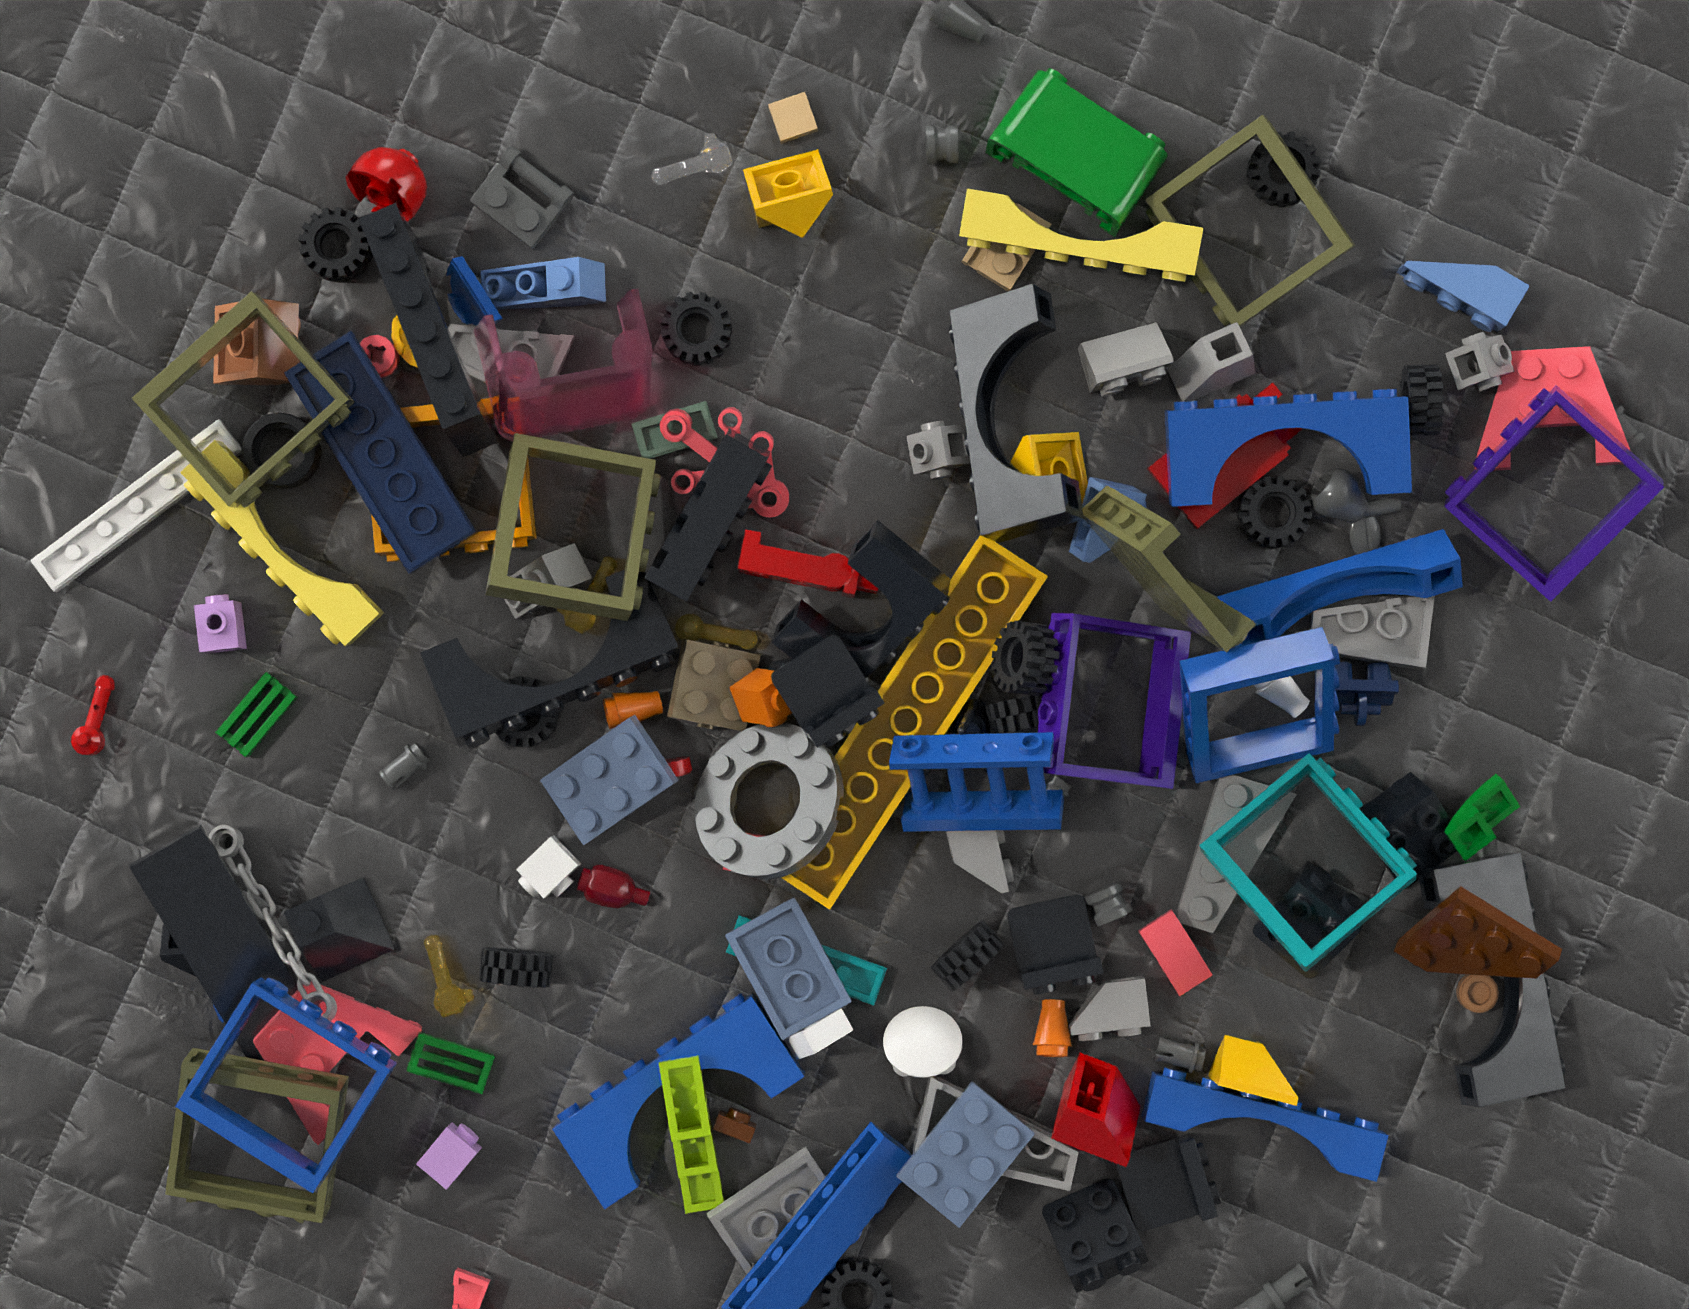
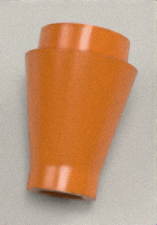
M658 691L612 693V697L603 699L609 729H614L633 715H636L641 722L652 716L663 714L662 702Z
M1055 999L1042 1000V1009L1033 1046H1037L1036 1056L1068 1057V1048L1072 1047L1065 1010L1066 1001Z

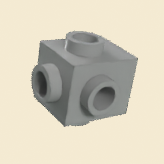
M1480 332L1462 339V347L1445 353L1458 390L1477 385L1479 392L1501 385V376L1514 372L1511 363V351L1508 345L1504 343L1502 334L1486 338L1485 333Z
M935 421L922 424V432L906 436L914 475L930 473L931 480L954 476V468L971 464L964 445V439L967 436L965 425L945 426L944 421Z

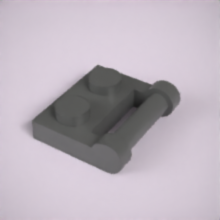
M511 145L472 196L470 202L534 250L570 203L574 192L565 185L562 187L557 185L521 157L522 152ZM511 170L515 171L552 200L547 209L543 208L505 179Z

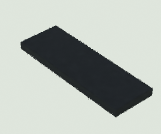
M202 825L195 827L129 865L130 870L225 1024L229 1021L250 985L259 978L264 980L273 978L281 982L288 988L287 994L291 997L298 990L296 980L287 965L279 957L270 937ZM261 999L236 1040L247 1058L258 1060L264 1059L253 1043V1039L279 1011V1009Z

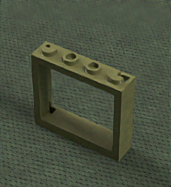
M1261 115L1145 199L1150 206L1146 214L1154 226L1163 221L1178 223L1164 202L1258 136L1333 244V246L1240 311H1238L1199 254L1195 276L1190 275V277L1203 295L1209 292L1217 305L1212 307V309L1225 327L1236 322L1239 327L1243 326L1356 246L1269 119L1264 115Z
M253 291L247 294L132 397V400L229 507L237 508L240 504L245 508L253 503L262 494V491L259 489L260 486L269 478L276 481L292 467L288 461L300 451L303 454L311 451L322 440L319 434L329 425L335 428L349 417L351 411L348 408L354 403V400L268 304ZM260 316L335 400L235 489L161 407V404Z
M515 433L510 447L485 595L627 621L633 609L639 610L642 600L643 587L637 586L639 572H645L648 562L649 549L642 547L644 534L651 535L655 512L648 509L650 497H657L661 475L654 473L656 460ZM527 456L639 477L621 597L507 576Z
M192 1048L183 1060L177 1102L209 1053L208 1050ZM227 1054L209 1083L330 1105L323 1149L324 1156L342 1127L349 1076ZM176 1108L165 1195L186 1198V1202L190 1203L197 1201L213 1203L219 1208L226 1210L237 1208L251 1210L264 1217L276 1215L290 1217L299 1223H304L305 1220L317 1223L323 1222L331 1207L337 1160L318 1188L317 1193L189 1170L195 1119Z

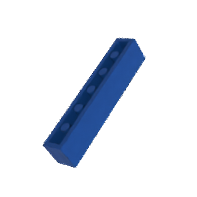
M870 1122L721 1308L799 1309L809 1301L814 1289L825 1276L834 1270L839 1258L850 1245L859 1239L864 1227L875 1214L884 1208L889 1196L902 1183L896 1177V1174L912 1154L901 1143Z

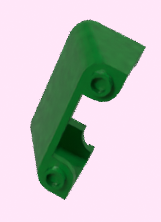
M1048 68L1046 72L1038 70L989 137L985 153L1002 163L1004 158L1009 160L1011 157L1014 158L1012 166L1018 170L1020 167L1026 169L1084 207V213L1091 217L1094 211L1097 212L1095 216L1102 221L1099 228L1115 237L1168 157L1167 152L1164 150L1166 144L1152 133L1146 132L1143 135L1066 84L1068 80L1058 71L1052 68Z

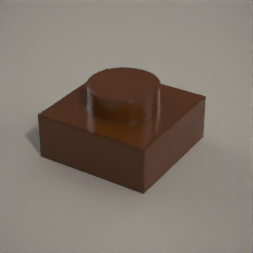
M730 1107L728 1112L719 1111L713 1129L750 1144L757 1124L750 1121L752 1115Z

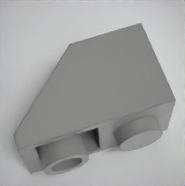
M1237 322L1201 337L1168 369L1170 378L1181 401H1193L1256 374L1253 354Z
M575 543L540 556L510 576L574 589L592 579ZM504 599L515 619L542 607V605Z
M1003 830L946 831L952 862L998 892H1009L1007 883L1013 882L1014 877L1009 858L1002 860L999 844L1006 843Z
M1135 976L1102 980L1069 1021L1070 1034L1078 1035L1079 1041L1101 1039L1102 1032L1117 1030L1118 1036L1142 1034L1141 1027L1151 1026L1145 978Z

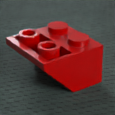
M1081 1052L1079 1053L1064 1083L1051 1139L1126 1167L1130 1159L1141 1106L1117 1066Z

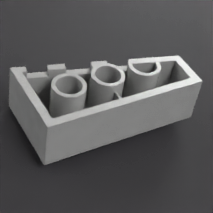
M938 1076L928 1078L913 1145V1153L963 1093L964 1089ZM1017 1117L1031 1128L1035 1135L1002 1176L1070 1191L1079 1154L1077 1148L1051 1139V1133Z

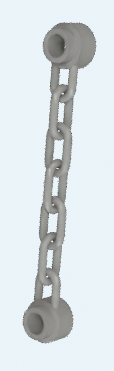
M228 825L215 827L209 834L211 842L219 855L225 858L231 871L235 875L242 877L248 888V901L258 918L266 920L273 933L272 943L279 957L285 964L291 965L298 977L297 988L302 998L317 1006L324 1001L327 1009L322 1016L332 1021L337 1012V1003L333 996L323 991L317 978L313 974L306 972L300 961L301 950L289 930L281 927L275 916L276 906L267 889L263 885L257 884L250 872L251 861L243 848L244 838L242 833L237 828ZM232 836L233 844L230 848L226 849L225 840L227 837ZM240 853L245 865L240 863L236 867L231 857ZM261 892L270 909L267 907L263 908L262 912L253 897H260ZM286 937L295 953L288 952L287 957L278 940L285 941ZM312 982L316 991L307 994L303 985L309 986Z

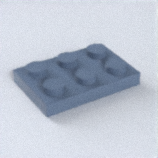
M633 715L543 777L540 781L581 843L585 845L679 780L636 715Z
M795 896L725 934L782 1040L852 1002Z
M971 1081L896 1174V1177L960 1228L1035 1135V1132Z

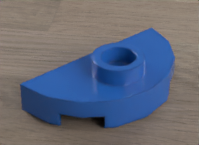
M463 256L452 258L446 276L451 275L450 285L452 293L447 295L456 315L463 323L467 325L473 324L481 328L493 326L502 320L501 315Z

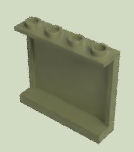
M1108 485L1082 508L1084 520L1161 610L1226 653L1232 647L1238 646L1245 640L1247 633L1256 625L1254 621L1188 579H1184L1162 553L1181 535L1171 522Z

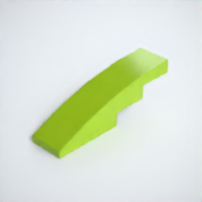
M699 1055L659 1062L661 1081L685 1214L714 1209L724 1202Z

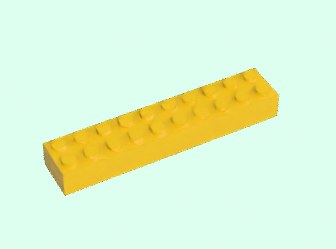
M981 535L978 537L950 580L948 591L950 599L947 605L939 614L934 615L931 613L923 621V628L909 642L879 688L878 693L885 702V704L877 708L879 714L863 725L859 726L856 723L835 755L843 778L844 798H840L836 820L839 822L831 839L810 863L792 874L781 877L782 879L829 910L831 909L911 786L907 769L890 770L889 760L894 736L944 735L994 660L992 658V651H997L998 646L994 643L996 638H1002L999 633L1000 630L1007 628V623L1020 620L1047 579V575L995 541Z

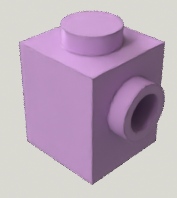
M224 594L205 597L206 604L194 605L200 653L211 654L247 649L241 602L229 601V595Z
M452 1122L445 1128L416 1165L447 1190L481 1150L482 1147L476 1143L479 1137L466 1125L461 1123L457 1127Z

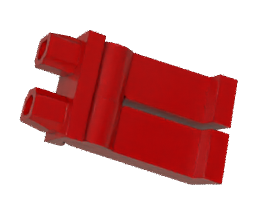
M745 529L738 564V572L740 574L827 591L843 589L842 596L853 598L856 591L871 594L878 592V588L848 565L849 559L840 553H831L825 557L761 545V532Z

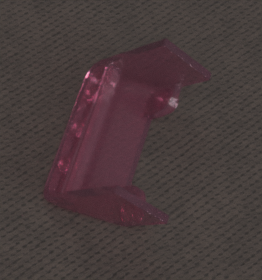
M638 288L630 290L617 303L623 332L617 336L612 344V356L615 365L543 379L539 377L536 362L527 353L521 351L501 353L493 314L483 317L474 328V334L496 427L504 438L512 441L515 433L543 437L635 419L647 410L651 397L652 345Z

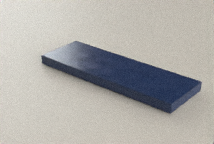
M350 331L314 353L313 356L354 400V403L348 408L351 411L349 417L335 428L329 425L321 433L408 574L416 572L477 534V530L355 334ZM302 362L284 372L312 419L335 400Z

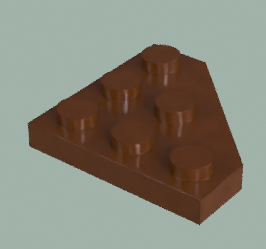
M1460 886L1397 940L1394 952L1426 972L1536 979L1559 961L1562 949Z

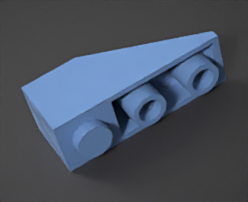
M574 257L481 270V286L496 309L572 307L606 302L605 263Z
M1406 261L1396 272L1404 277L1403 282L1410 288L1419 292L1429 291L1438 297L1436 301L1441 306L1453 312H1457L1458 309L1472 317L1470 320L1472 324L1487 332H1491L1492 329L1498 332L1508 324L1529 288L1528 284L1493 265Z

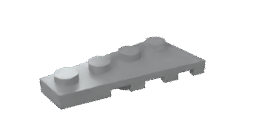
M1236 775L1217 778L1176 911V917L1180 923L1214 933L1237 893L1202 854L1199 845L1267 789L1268 785ZM1289 792L1223 848L1247 876L1297 794Z

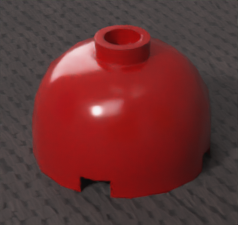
M378 147L369 150L356 160L345 177L347 186L356 199L362 202L366 197L371 203L376 205L371 210L372 212L396 203L407 222L416 215L426 197L427 183L424 173L418 165L417 158L405 149L397 150L390 147Z

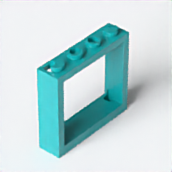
M1310 753L1199 845L1202 854L1305 972L1407 888L1417 877V873L1413 870L1417 865L1409 857L1408 852L1402 847L1397 851L1386 840L1390 834L1383 824L1375 817L1369 820L1359 809L1363 806V803L1349 787L1342 790L1333 780L1336 773L1331 766L1327 765L1321 757L1316 761ZM1307 777L1312 780L1397 876V878L1312 949L1308 947L1223 849Z

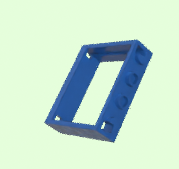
M1323 627L1231 648L1227 653L1218 651L1179 661L1185 752L1195 783L1301 759L1308 753L1313 756L1334 751V734L1339 733V725L1335 712L1339 711V702L1335 689L1340 687L1335 665L1340 664L1337 646H1334L1333 643H1328ZM1315 670V717L1209 742L1207 696Z
M259 978L248 988L175 1107L309 1192L314 1193L325 1180L397 1063L390 1059L391 1053L384 1047L373 1042L368 1045L355 1037L357 1032L346 1023L336 1021L334 1024L321 1015L322 1009L306 999H302L299 1002L288 995V988L281 982L273 978H267L266 980ZM261 999L376 1070L373 1078L319 1164L204 1093L214 1073L222 1064Z

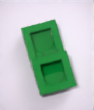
M1495 774L1465 801L1444 832L1461 858L1466 861L1497 838L1492 828L1521 806L1505 781Z

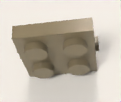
M682 639L667 717L697 722V727L713 729L714 726L738 731L745 730L747 722H742L729 687L758 668L761 655L730 649L729 644L713 642V645Z

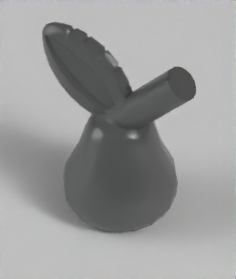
M1341 468L1325 472L1314 484L1310 496L1312 508L1320 515L1351 523L1350 543L1356 555L1379 548L1381 533L1375 516L1401 510V502L1398 496L1368 502L1356 479L1348 471Z

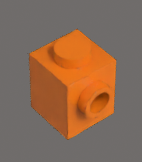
M756 668L729 687L742 722L776 727L783 724L787 720V716L792 713L771 681V675L774 670Z

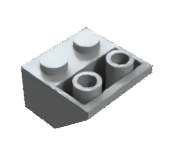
M1157 322L1086 341L1078 347L1090 393L1100 391L1101 397L1124 391V387L1130 382L1138 381L1139 386L1159 382L1162 380L1161 377L1166 375V371L1174 363L1171 351Z

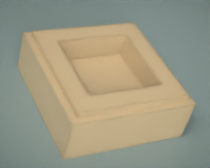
M805 92L768 104L781 144L818 131Z

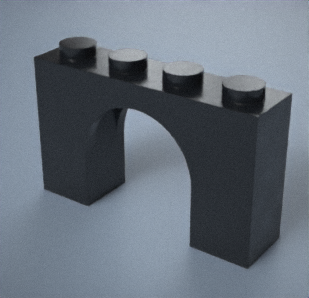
M879 520L852 546L848 565L886 596L891 605L892 616L884 625L875 630L862 633L850 632L832 624L801 599L777 624L772 639V644L791 659H794L827 636L836 635L841 639L869 683L873 677L872 672L879 665L886 667L898 652L897 647L905 639L908 641L913 640L923 628V621L931 613L934 615L939 614L947 605L950 599L948 591L951 579Z

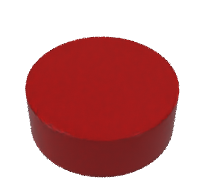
M690 756L665 759L676 777L687 775L692 771Z

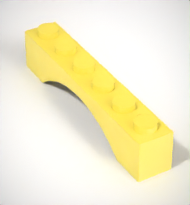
M967 189L959 236L968 238V246L990 249L991 242L1007 244L1006 252L1029 256L1030 248L1045 250L1046 259L1068 262L1069 255L1085 257L1083 265L1107 269L1108 261L1124 264L1123 272L1146 275L1147 268L1163 270L1162 278L1185 282L1186 274L1195 276L1203 228L1163 221L1147 231L1127 238L1107 241L1080 240L1058 234L1038 224L1024 213L1008 195Z
M214 440L202 451L235 489L250 476L248 468L222 441ZM188 464L180 472L188 480L183 485L198 501H202L205 498L215 509L211 513L213 518L226 530L232 527L242 537L238 543L253 559L260 556L269 566L266 570L268 576L281 588L287 585L297 595L293 599L294 603L307 616L314 613L324 624L320 630L333 644L337 645L341 642L344 646L351 645L384 614L358 584L338 582L317 575L295 562L277 545L267 532L257 512L255 502L245 508L241 504L237 508L229 507L191 464Z

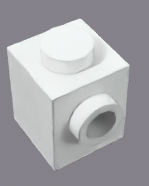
M551 836L516 869L522 875L518 882L533 897L538 893L543 898L548 897L551 893L558 897L574 882L569 875L581 863L555 836Z

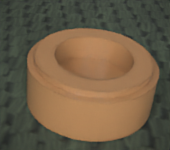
M1467 974L1459 981L1456 995L1459 1003L1465 1009L1482 1013L1490 1010L1496 1004L1499 991L1497 984L1490 976Z

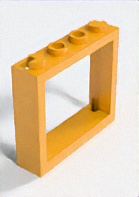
M518 395L481 399L490 419L510 417L512 440L515 433L526 435L522 400ZM433 404L401 408L413 428L441 425ZM528 456L519 501L522 527L515 528L512 549L527 547V540L537 539ZM371 514L375 553L380 556H386L387 562L400 561ZM496 530L478 532L454 548L464 547L465 553L489 551L488 544H494ZM449 551L444 553L440 557L450 555Z

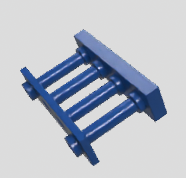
M1053 732L894 736L889 767L890 770L907 769L912 792H907L905 795L901 818L903 832L1061 829L1064 808L1063 790H1047L1043 767H1051L1054 743ZM1026 767L1030 790L1007 791L1003 768ZM963 768H987L991 791H967ZM924 769H947L951 791L928 792Z

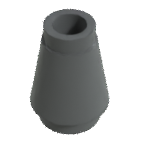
M938 0L929 17L930 21L937 24L935 28L974 40L977 43L982 39L990 23L963 0Z

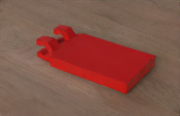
M1271 383L1255 397L1277 396L1278 399L1283 394L1274 383ZM1239 394L1235 397L1237 398L1238 406L1253 405V399L1248 394H1245L1243 397ZM1303 428L1272 430L1248 440L1237 448L1221 467L1213 488L1212 504L1177 507L1193 527L1198 529L1289 455L1287 451L1291 449L1287 441ZM1166 453L1148 467L1147 470L1169 496Z

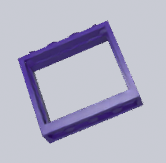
M1557 385L1550 392L1543 388L1530 401L1528 406L1532 410L1522 421L1517 417L1514 418L1500 433L1504 440L1494 450L1488 446L1478 455L1472 463L1476 469L1466 479L1460 475L1445 491L1449 497L1446 499L1444 506L1550 602L1664 488L1663 480ZM1557 404L1641 480L1547 575L1464 500Z
M1052 613L1048 629L1053 630L1055 634L1052 638L1058 641V646L1054 648V651L1059 652V659H1054V665L1058 666L1057 672H1051L1054 680L1051 685L1046 684L1047 690L1042 693L1041 704L1038 708V733L1053 732L1054 734L1051 767H1043L1044 773L1173 789L1183 709L1179 661L1188 659L1191 632L1075 613ZM1079 629L1154 641L1139 773L1063 763ZM1172 639H1174L1173 649H1171ZM1157 767H1159L1158 779H1156Z

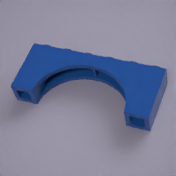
M1397 389L1373 390V398H1357V391L1333 392V400L1317 401V393L1293 395V402L1277 403V396L1253 397V405L1238 406L1237 398L1213 400L1214 407L1198 408L1197 401L1174 402V410H1165L1169 505L1172 507L1212 504L1213 488L1217 475L1229 456L1248 440L1265 432L1283 428L1312 429L1333 438L1343 445L1358 463L1364 477L1366 493L1412 492L1408 396H1397Z
M742 993L738 994L722 1005L725 1010L723 1014L714 1020L707 1015L690 1026L689 1029L692 1034L681 1042L676 1037H673L658 1047L656 1051L659 1056L646 1064L643 1059H640L623 1071L626 1076L625 1079L614 1086L610 1081L605 1082L590 1093L593 1098L592 1101L581 1108L575 1102L556 1115L560 1122L552 1130L604 1209L636 1189L641 1182L632 1163L630 1151L631 1132L636 1115L643 1103L656 1089L662 1086L659 1062L699 1055L701 1069H725L742 1074L757 1083L771 1099L805 1076L804 1070L798 1061L794 1059L784 1040L780 1038L776 1028L754 994L746 999Z

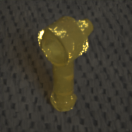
M604 557L586 591L603 594L606 588L605 577L614 574L619 564L614 557ZM557 608V611L564 617L565 626L582 635L585 631L591 629L596 621V615Z
M695 614L682 615L675 625L676 634L681 640L686 639L698 642L701 639L742 646L743 649H751L757 643V635L754 631L749 629L743 631L706 624Z
M429 935L424 939V945L437 986L434 997L435 1009L443 1018L462 1013L466 1003L474 999L472 989H461L457 985L452 984L441 939L438 935Z

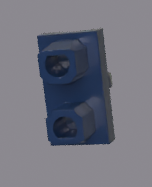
M1340 662L1339 665H1335L1340 687L1335 689L1340 704V714L1353 715L1355 726H1364L1367 715H1380L1381 706H1392L1394 695L1399 692L1398 681L1392 680L1387 663L1367 664L1365 680L1352 679V664Z

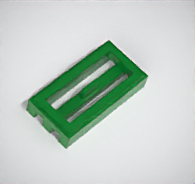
M265 672L215 733L227 740L228 744L240 751V754L248 758L297 700L298 696L269 672ZM270 684L273 687L233 735L230 730ZM281 693L285 697L245 745L241 741L242 738Z
M418 1032L406 1071L483 1094L495 1056L488 1052ZM427 1044L483 1061L484 1064L483 1067H479L423 1050V1046ZM419 1058L478 1075V1082L418 1065Z

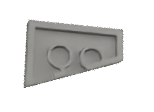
M450 324L448 328L470 377L511 395H518L521 399L543 409L575 340L574 335L542 334L532 331L499 330L498 328H481Z
M1435 596L1402 599L1399 597L1386 599L1383 602L1315 610L1311 614L1309 630L1323 627L1328 643H1333L1334 646H1337L1340 658L1371 663H1387L1389 666L1423 671L1427 663Z
M806 1146L706 1213L746 1274L749 1273L826 1177Z

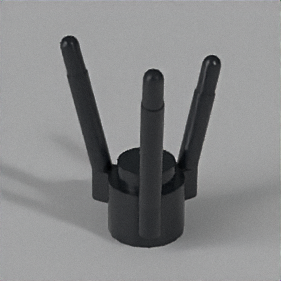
M977 699L966 701L957 719H954L945 735L991 734L985 708L986 704ZM924 769L925 776H927L932 769Z

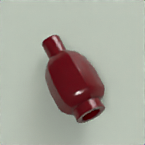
M595 865L591 869L583 867L576 889L584 892V897L587 901L610 908H622L630 904V902L646 906L650 891L635 887L633 879L628 874L605 865Z

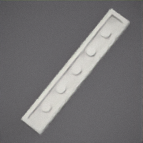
M220 419L191 439L201 451L207 448L214 440L222 441L237 457L242 454V447ZM178 450L30 560L53 592L60 591L190 493L183 485L188 480L180 473L190 463Z

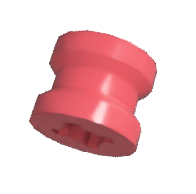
M370 335L360 342L381 378L395 372L400 362V355L396 351L394 344L386 337Z

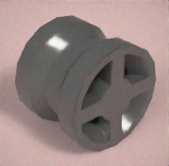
M949 124L945 129H937L934 125H925L927 165H935L939 160H947L950 164H958L957 124Z
M1120 881L1104 886L1084 897L1087 904L1093 906L1095 910L1094 920L1097 926L1114 921L1133 911L1130 903L1123 899L1121 894L1123 887Z

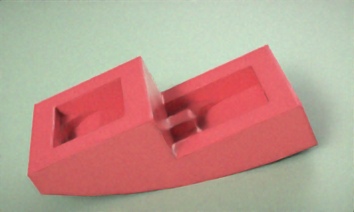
M1173 910L1167 911L1138 930L1179 996L1212 976L1211 971Z

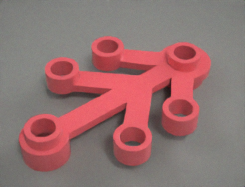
M734 407L722 410L718 417V424L725 435L729 428L741 434L740 426L743 421L741 412ZM672 409L662 417L660 431L665 439L671 442L682 441L708 462L711 461L717 447L692 429V419L686 411ZM727 413H732L737 417L738 423L732 427L727 426L723 421V416ZM672 420L679 421L682 424V431L677 434L672 433L668 428V423ZM759 431L752 436L751 441L755 442L759 437H764L768 440L769 448L767 450L770 451L766 462L772 465L762 485L759 486L754 483L747 496L753 499L749 508H753L761 516L770 518L776 517L786 510L789 503V491L784 483L775 479L771 453L774 439L768 432ZM679 469L671 479L673 490L679 494L689 493L696 487L705 470L691 472L688 469ZM679 475H686L690 479V486L687 488L679 487L676 478ZM766 492H772L776 495L777 501L773 505H768L764 503L762 495Z

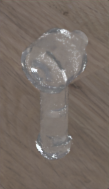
M709 133L704 136L705 145L700 151L699 156L654 169L652 171V180L656 185H663L669 181L703 170L705 172L721 173L733 164L728 145L718 141L715 133Z

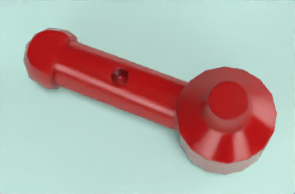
M102 675L97 678L95 682L96 689L85 726L77 728L71 736L73 749L81 755H96L105 746V737L100 727L111 691L115 688L113 678L108 675Z

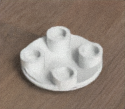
M919 1006L902 1011L890 1021L884 1033L883 1047L886 1057L892 1064L896 1074L919 1078L933 1077L953 1071L962 1050V1034L956 1021L944 1011L933 1007Z

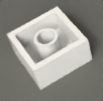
M841 1008L785 1038L784 1041L794 1059L798 1060L819 1052L853 1031V1028Z

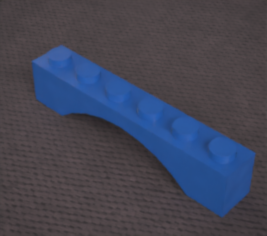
M1444 529L1217 597L1253 620L1256 624L1247 633L1245 640L1236 646L1239 647L1280 637L1284 631L1299 619L1337 601L1377 594L1409 595L1428 598L1462 588L1461 559Z
M1164 1067L1163 1073L1152 1071L1141 1114L1145 1122L1184 1132L1199 1124L1222 1118L1248 1117L1267 1120L1290 1128L1308 1139L1338 1172L1375 1182L1378 1180L1389 1136L1383 1131L1378 1130V1122L1356 1117L1355 1123L1340 1120L1341 1113L1334 1110L1317 1107L1316 1113L1301 1110V1102H1297V1106L1280 1101L1274 1103L1263 1100L1261 1096L1241 1091L1236 1093L1224 1090L1225 1087L1218 1086L1207 1077H1202L1201 1083L1186 1080V1072Z

